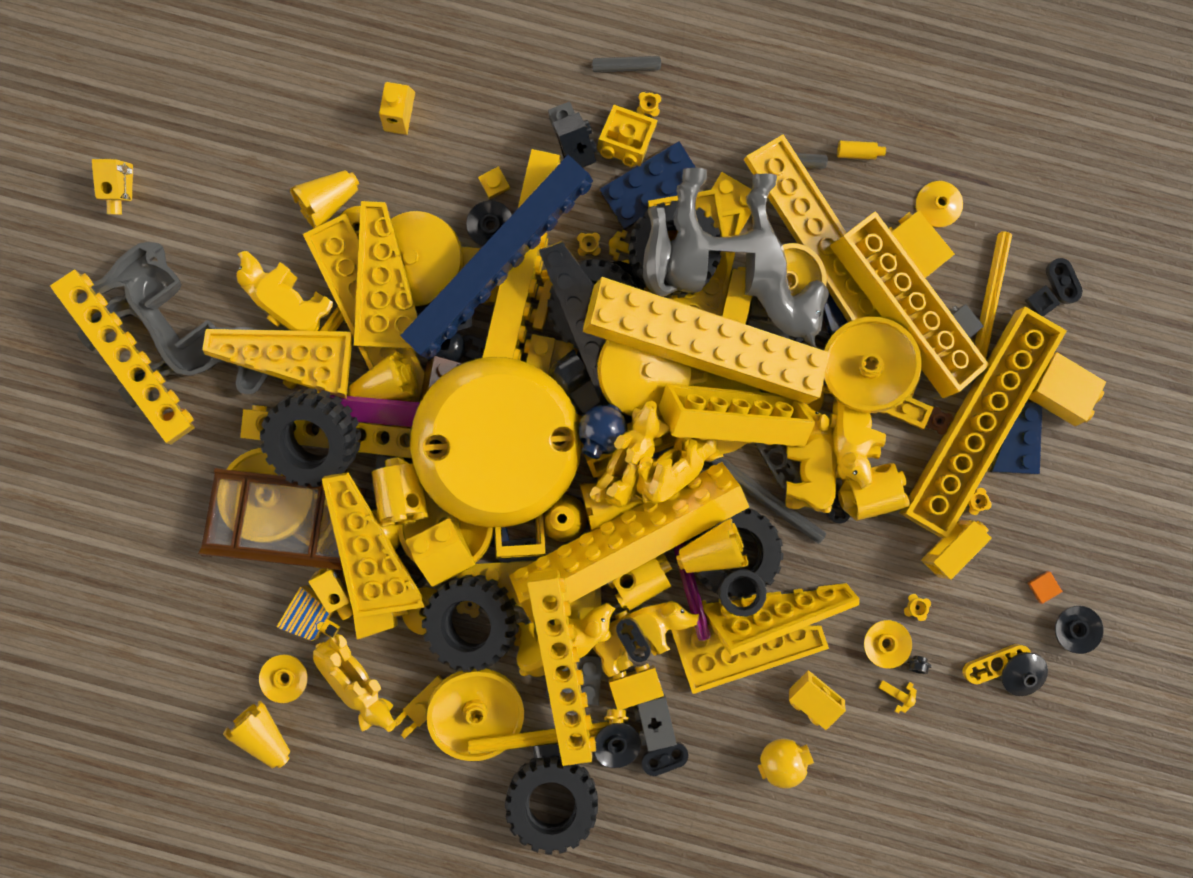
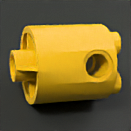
M403 457L385 460V467L371 472L381 527L394 525L395 522L401 521L402 525L415 523L416 520L428 518L424 488L413 464L407 463Z
M894 463L871 467L872 484L866 489L862 490L858 482L847 477L842 480V486L840 491H838V498L842 509L856 521L901 510L910 505L908 496L904 493L903 486L906 485L905 475L903 471H897Z
M663 553L608 582L612 589L616 587L619 593L615 596L624 610L626 608L632 610L671 587L665 573L670 571L672 567ZM633 579L634 583L630 588H623L625 580Z

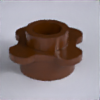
M934 407L926 427L943 435L947 432L948 424L953 421V416L950 413L942 412L939 407Z

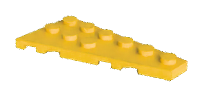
M206 329L202 350L207 356L312 389L324 390L344 399L347 398L352 348L351 332Z
M847 583L819 586L817 590L803 592V589H794L793 593L781 594V591L766 593V600L762 608L755 614L747 617L736 616L728 612L721 604L720 599L719 602L706 603V600L701 602L707 622L729 654L734 656L859 605L860 598ZM756 594L750 598L732 600L731 602L738 607H746L754 602Z
M708 625L711 637L704 641L698 640L694 626L682 630H671L692 694L829 649L821 625H808L734 656L729 654L710 625Z

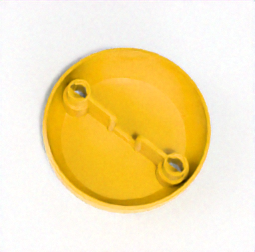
M507 357L478 358L454 367L442 375L424 395L417 408L411 429L410 448L412 462L416 474L430 498L450 515L464 522L483 527L518 525L542 515L569 488L576 474L581 455V440L578 433L579 420L575 408L563 388L541 369L521 360ZM559 431V432H561V434H562L563 436H552V435H553L555 432ZM437 439L443 444H429V442ZM553 442H561V443H560L559 445H555ZM429 450H440V451H439L438 453H431Z

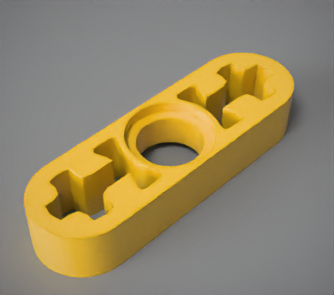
M1020 644L1008 646L966 663L962 670L963 676L973 684L984 683L1002 675V671L1009 661L1005 654L1011 658L1017 655V650L1024 653H1031V651L1026 646ZM996 657H1000L1003 661V666L998 671H994L991 667V662ZM973 667L978 670L986 668L989 674L984 670L978 672L977 678L970 676V673L973 672Z

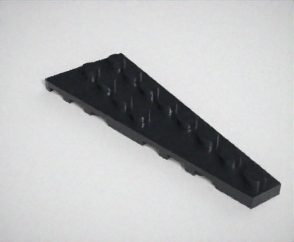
M560 241L539 249V253L602 406H608L610 403L602 393L597 373L599 355L607 339L582 332L594 284L585 274L564 242ZM621 413L624 416L626 423L632 421L631 416H627Z

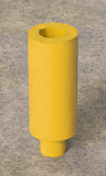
M842 140L838 142V158L876 160L877 156H885L886 147L878 146L877 142Z

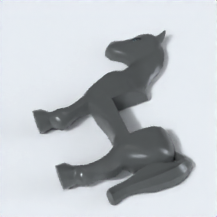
M683 169V182L676 189L678 204L673 216L674 225L678 230L676 239L672 241L669 239L664 207L651 206L648 208L652 227L645 248L643 279L647 288L652 294L661 297L678 290L691 293L700 292L704 287L707 277L709 251L746 253L745 295L758 297L770 319L783 332L793 337H802L808 345L816 348L815 336L821 331L823 311L829 293L823 282L815 280L809 282L799 294L793 297L791 295L787 280V260L783 245L777 238L766 211L767 198L770 191L776 185L777 175L764 173L752 176L753 189L746 196V203L753 219L752 230L740 235L714 237L703 231L698 222L695 209L696 197L700 186L707 180V169ZM664 279H665V280L667 281V283L670 284V285H665V284H664Z
M144 242L132 247L115 262L102 279L93 282L94 285L91 287L96 294L100 292L103 295L112 289L124 286V296L112 297L105 307L110 314L115 312L120 319L136 316L143 321L162 356V360L150 366L153 372L158 370L163 377L174 375L193 376L209 371L215 365L224 362L204 354L202 349L206 329L257 330L252 327L218 328L207 320L180 339L158 309L180 290L182 285L177 275L167 266L164 248L159 243ZM101 312L92 316V323L100 321L102 317ZM80 330L77 333L78 338L89 350L94 351L96 348L83 330ZM238 365L236 386L241 393L254 394L259 391L269 375ZM139 370L136 372V382L142 381L144 379V370ZM124 386L121 387L118 391L122 398L131 407H136L137 403Z

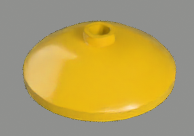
M797 243L783 245L787 260L788 285L792 297L799 294L809 282L815 280L823 282L826 286L825 267L820 257L812 249Z

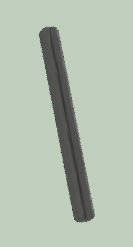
M723 457L706 462L710 466L723 462L744 491L814 542L819 544L825 538L826 532L796 510L787 508L785 502Z

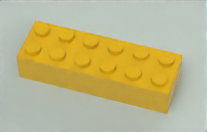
M666 384L658 407L664 421L670 427L669 430L672 436L678 438L690 437L701 440L716 439L725 442H755L767 445L781 444L790 447L806 446L815 421L801 402L773 393Z

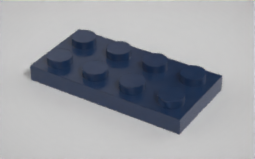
M680 141L642 163L641 166L635 167L600 188V193L622 229L626 230L636 224L640 217L644 216L648 210L649 200L677 196V186L683 182V169L696 167Z

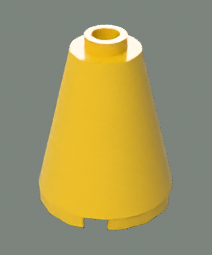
M344 170L295 185L290 188V193L295 203L299 204L300 212L313 228H316L326 223L358 191L357 185H359V181L353 172L348 173Z
M395 352L350 384L347 395L399 401L417 396L414 390L418 389V385L410 364L405 365L401 360L405 357L401 353Z
M584 483L580 485L591 531L644 503L642 499L634 495L625 506L618 508L608 504L605 499L600 502L591 499L590 492L598 483Z
M563 494L550 509L543 513L544 532L550 538L562 542L571 541L580 536L587 524V512L582 502L574 496ZM565 514L567 521L565 523L558 522V515Z
M732 519L724 521L679 549L680 555L676 556L680 569H685L687 573L748 566L747 556H742L741 554L744 546L735 523H732Z
M261 700L258 701L257 706L252 704L233 721L235 726L231 730L227 727L223 733L227 740L270 768H275L276 766L281 768L290 759L288 757L290 750Z

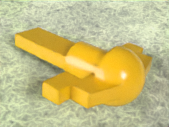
M625 230L622 233L617 231L614 237L609 240V255L614 256L613 260L617 261L620 253L616 252V249L629 254V244L620 240V238L625 239L627 235Z
M882 680L879 689L904 703L902 707L897 705L894 712L898 714L900 711L906 713L915 705L917 690L912 688L914 684L908 683L906 689L910 692L906 694Z

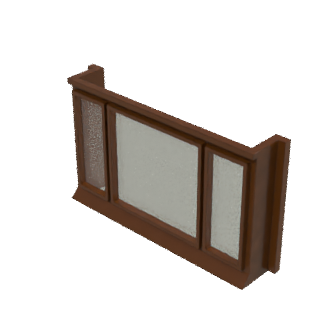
M214 468L215 474L202 546L198 554L202 557L212 558V556L340 570L343 572L323 484L320 487H312L310 483L307 487L299 486L297 481L293 483L286 481L285 476ZM355 484L365 500L367 489Z

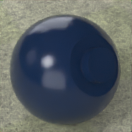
M611 404L608 406H596L588 410L581 418L578 427L579 438L584 445L581 451L588 457L599 460L602 454L614 453L617 449L614 445L617 437L628 432L626 420L618 407Z

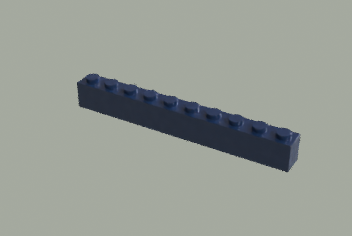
M567 155L400 336L421 356L427 359L435 356L441 349L440 345L446 339L452 338L458 330L457 327L463 321L470 319L474 314V309L490 297L493 288L496 285H501L506 280L507 273L513 267L515 268L523 262L524 255L530 249L532 250L539 245L541 237L546 231H551L557 225L560 216L563 213H568L573 208L574 201L580 195H584L590 190L591 183L593 182L590 174L573 158Z

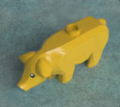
M248 251L237 254L241 260L240 268L236 275L237 281L256 305L268 314L267 319L277 327L282 324L289 331L319 330L320 319L331 311L333 305L331 300L315 292L314 297L309 301H303L298 292L292 289L298 277L290 272L291 270L284 264L279 262L277 268L269 273H265L260 263Z
M835 398L833 401V413L830 414L829 419L831 421L830 428H832L834 452L838 460L837 471L841 480L849 477L858 482L863 490L872 484L871 465L867 458H880L881 447H884L886 442V434L871 429L872 420L870 413L850 409Z
M654 401L646 402L642 410L637 408L633 410V427L630 431L619 435L614 442L617 449L608 463L607 472L601 477L598 484L592 488L590 492L591 499L597 502L605 499L608 504L620 508L625 506L634 496L637 490V479L639 476L637 471L640 460L647 456L652 459L655 451L654 437L660 438L670 428L659 420L656 414L657 404Z
M803 403L815 424L806 446L790 447L786 445L787 459L801 462L800 477L802 483L794 484L787 482L785 506L789 509L809 507L818 512L829 513L835 499L836 478H840L834 452L832 428H830L831 421L825 414H821L811 409L808 404Z
M677 437L674 448L660 455L655 462L648 456L641 459L637 471L639 475L637 491L642 495V501L644 503L651 501L655 504L664 502L687 486L699 475L705 461L711 462L723 457V454L716 449L718 440Z
M674 601L646 606L632 613H629L627 609L615 615L616 620L609 623V630L613 636L605 642L597 643L593 650L600 656L602 669L608 677H612L620 673V671L633 666L616 632V627L620 620L631 617L637 621L651 645L652 654L655 656L670 650L666 643L665 635L669 629L682 630L695 626L698 623L699 614L689 613L679 603ZM623 623L624 628L622 632H627L631 639L634 638L631 630L634 628L633 625L628 626L626 623ZM634 641L636 649L640 648L637 641Z
M605 603L591 610L583 619H580L578 610L572 611L571 616H568L569 624L574 625L575 639H572L573 647H578L579 658L584 657L597 643L605 642L613 636L609 630V622L615 608ZM554 619V625H559L560 621ZM529 623L522 627L521 645L519 646L516 658L517 664L520 668V675L541 677L545 675L538 636L535 631V624ZM562 643L553 644L556 648H563L565 646ZM559 666V667H557V668H558L559 670H562V671H563V670H565L567 667H566V666Z
M336 634L327 641L317 644L315 646L316 649L313 651L315 665L341 700L351 709L360 712L358 721L361 731L363 732L375 725L391 732L396 726V722L390 714L393 704L387 699L378 698V691L381 690V686L377 680L369 678L362 665L351 655L346 639L342 635Z

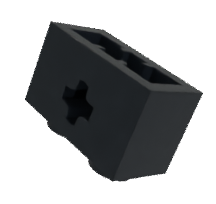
M578 112L553 122L563 159L569 155L582 168L596 163L594 153L597 152V147L593 138H589L592 130L588 120L583 121Z

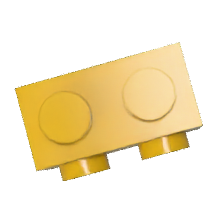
M649 663L641 664L635 667L636 671L626 673V670L620 671V673L609 679V685L618 711L664 696L654 665L649 666Z
M809 670L789 689L791 705L798 711L802 710L808 715L813 724L816 726L820 725L825 730L846 711L845 700Z

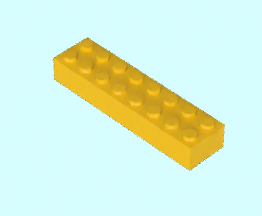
M876 211L830 245L831 249L883 318L900 324L913 336L921 354V370L942 398L960 392L989 366L983 355Z

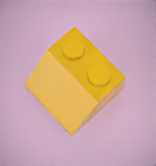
M450 518L406 540L415 563L432 587L476 565L456 521Z

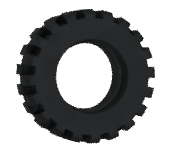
M671 201L670 205H665L664 202L657 204L658 207H664L667 231L677 230L674 225L673 216L678 201ZM699 207L696 210V215L703 231L714 237H720L719 228H714L713 226L715 221L711 216L706 218L704 216L705 211ZM648 210L636 222L635 228L631 233L628 248L629 264L633 268L632 273L635 278L638 277L640 279V284L644 288L647 287L643 279L644 252L652 227ZM721 251L708 252V270L704 286L710 281L720 263ZM664 279V284H665V285H670V284H668L667 281ZM678 290L664 297L672 298V296L677 295L678 298H682L691 292Z
M588 259L578 262L592 282L597 283L601 277L638 289L637 284L632 280V276L625 272L618 264L604 259ZM552 285L549 291L551 295L550 299H548L547 307H550L548 316L554 323L553 329L556 333L559 332L564 342H569L573 344L574 348L578 349Z
M317 389L295 391L292 395H288L268 412V416L264 418L262 423L264 429L260 431V440L264 441V443L261 445V449L268 456L266 458L269 465L272 464L276 468L274 472L279 476L283 474L286 477V481L290 483L297 481L298 485L307 487L310 483L312 487H320L323 484L322 478L324 476L343 473L356 458V453L361 445L358 442L361 438V430L356 429L359 422L356 417L352 418L350 414L352 409L348 405L344 407L341 404L342 399L338 396L332 398L330 397V392L324 390L320 393H317ZM306 420L319 426L327 436L329 453L326 455H315L304 450L295 439L293 432L294 421Z
M747 508L728 519H732V523H735L737 530L747 532L755 540L758 547V557L750 571L758 574L764 581L765 587L767 585L771 586L775 581L773 578L776 573L779 574L781 570L779 566L784 556V553L781 552V546H783L782 539L778 537V530L769 522L770 520L766 516L759 514L758 511ZM719 524L691 538L690 543L695 539L699 538L700 536H702L703 534L707 533L711 529L715 528ZM722 570L695 572L700 582L718 595L719 584L727 573ZM747 578L735 579L728 587V597L730 599L750 598L757 592L753 582Z
M465 575L441 586L429 598L430 604L425 606L423 612L424 615H427L422 620V628L427 630L423 637L425 642L430 641L431 647L428 649L432 654L436 652L440 656L438 661L442 664L449 662V668L457 670L461 667L463 672H471L474 669L477 671L484 670L500 660L509 651V648L513 646L516 640L515 635L519 632L520 625L516 624V620L520 618L519 611H514L513 606L516 605L514 598H508L506 594L509 591L505 587L499 588L497 586L498 581L494 579L488 581L486 576L477 575L476 577ZM471 601L480 605L486 611L491 623V632L485 642L472 644L464 641L456 633L452 623V614L458 603Z
M561 756L534 757L530 763H524L511 780L505 799L506 821L511 825L510 831L512 834L520 837L519 842L522 845H531L532 851L538 853L539 849L545 850L547 855H552L554 850H558L559 854L565 853L568 847L571 846L574 849L580 845L581 839L586 840L590 835V829L594 828L596 815L598 814V794L593 778H590L589 772L585 767L581 768L578 764L563 766ZM554 782L568 788L572 792L575 801L572 815L567 820L557 824H548L537 819L529 807L530 795L537 786Z

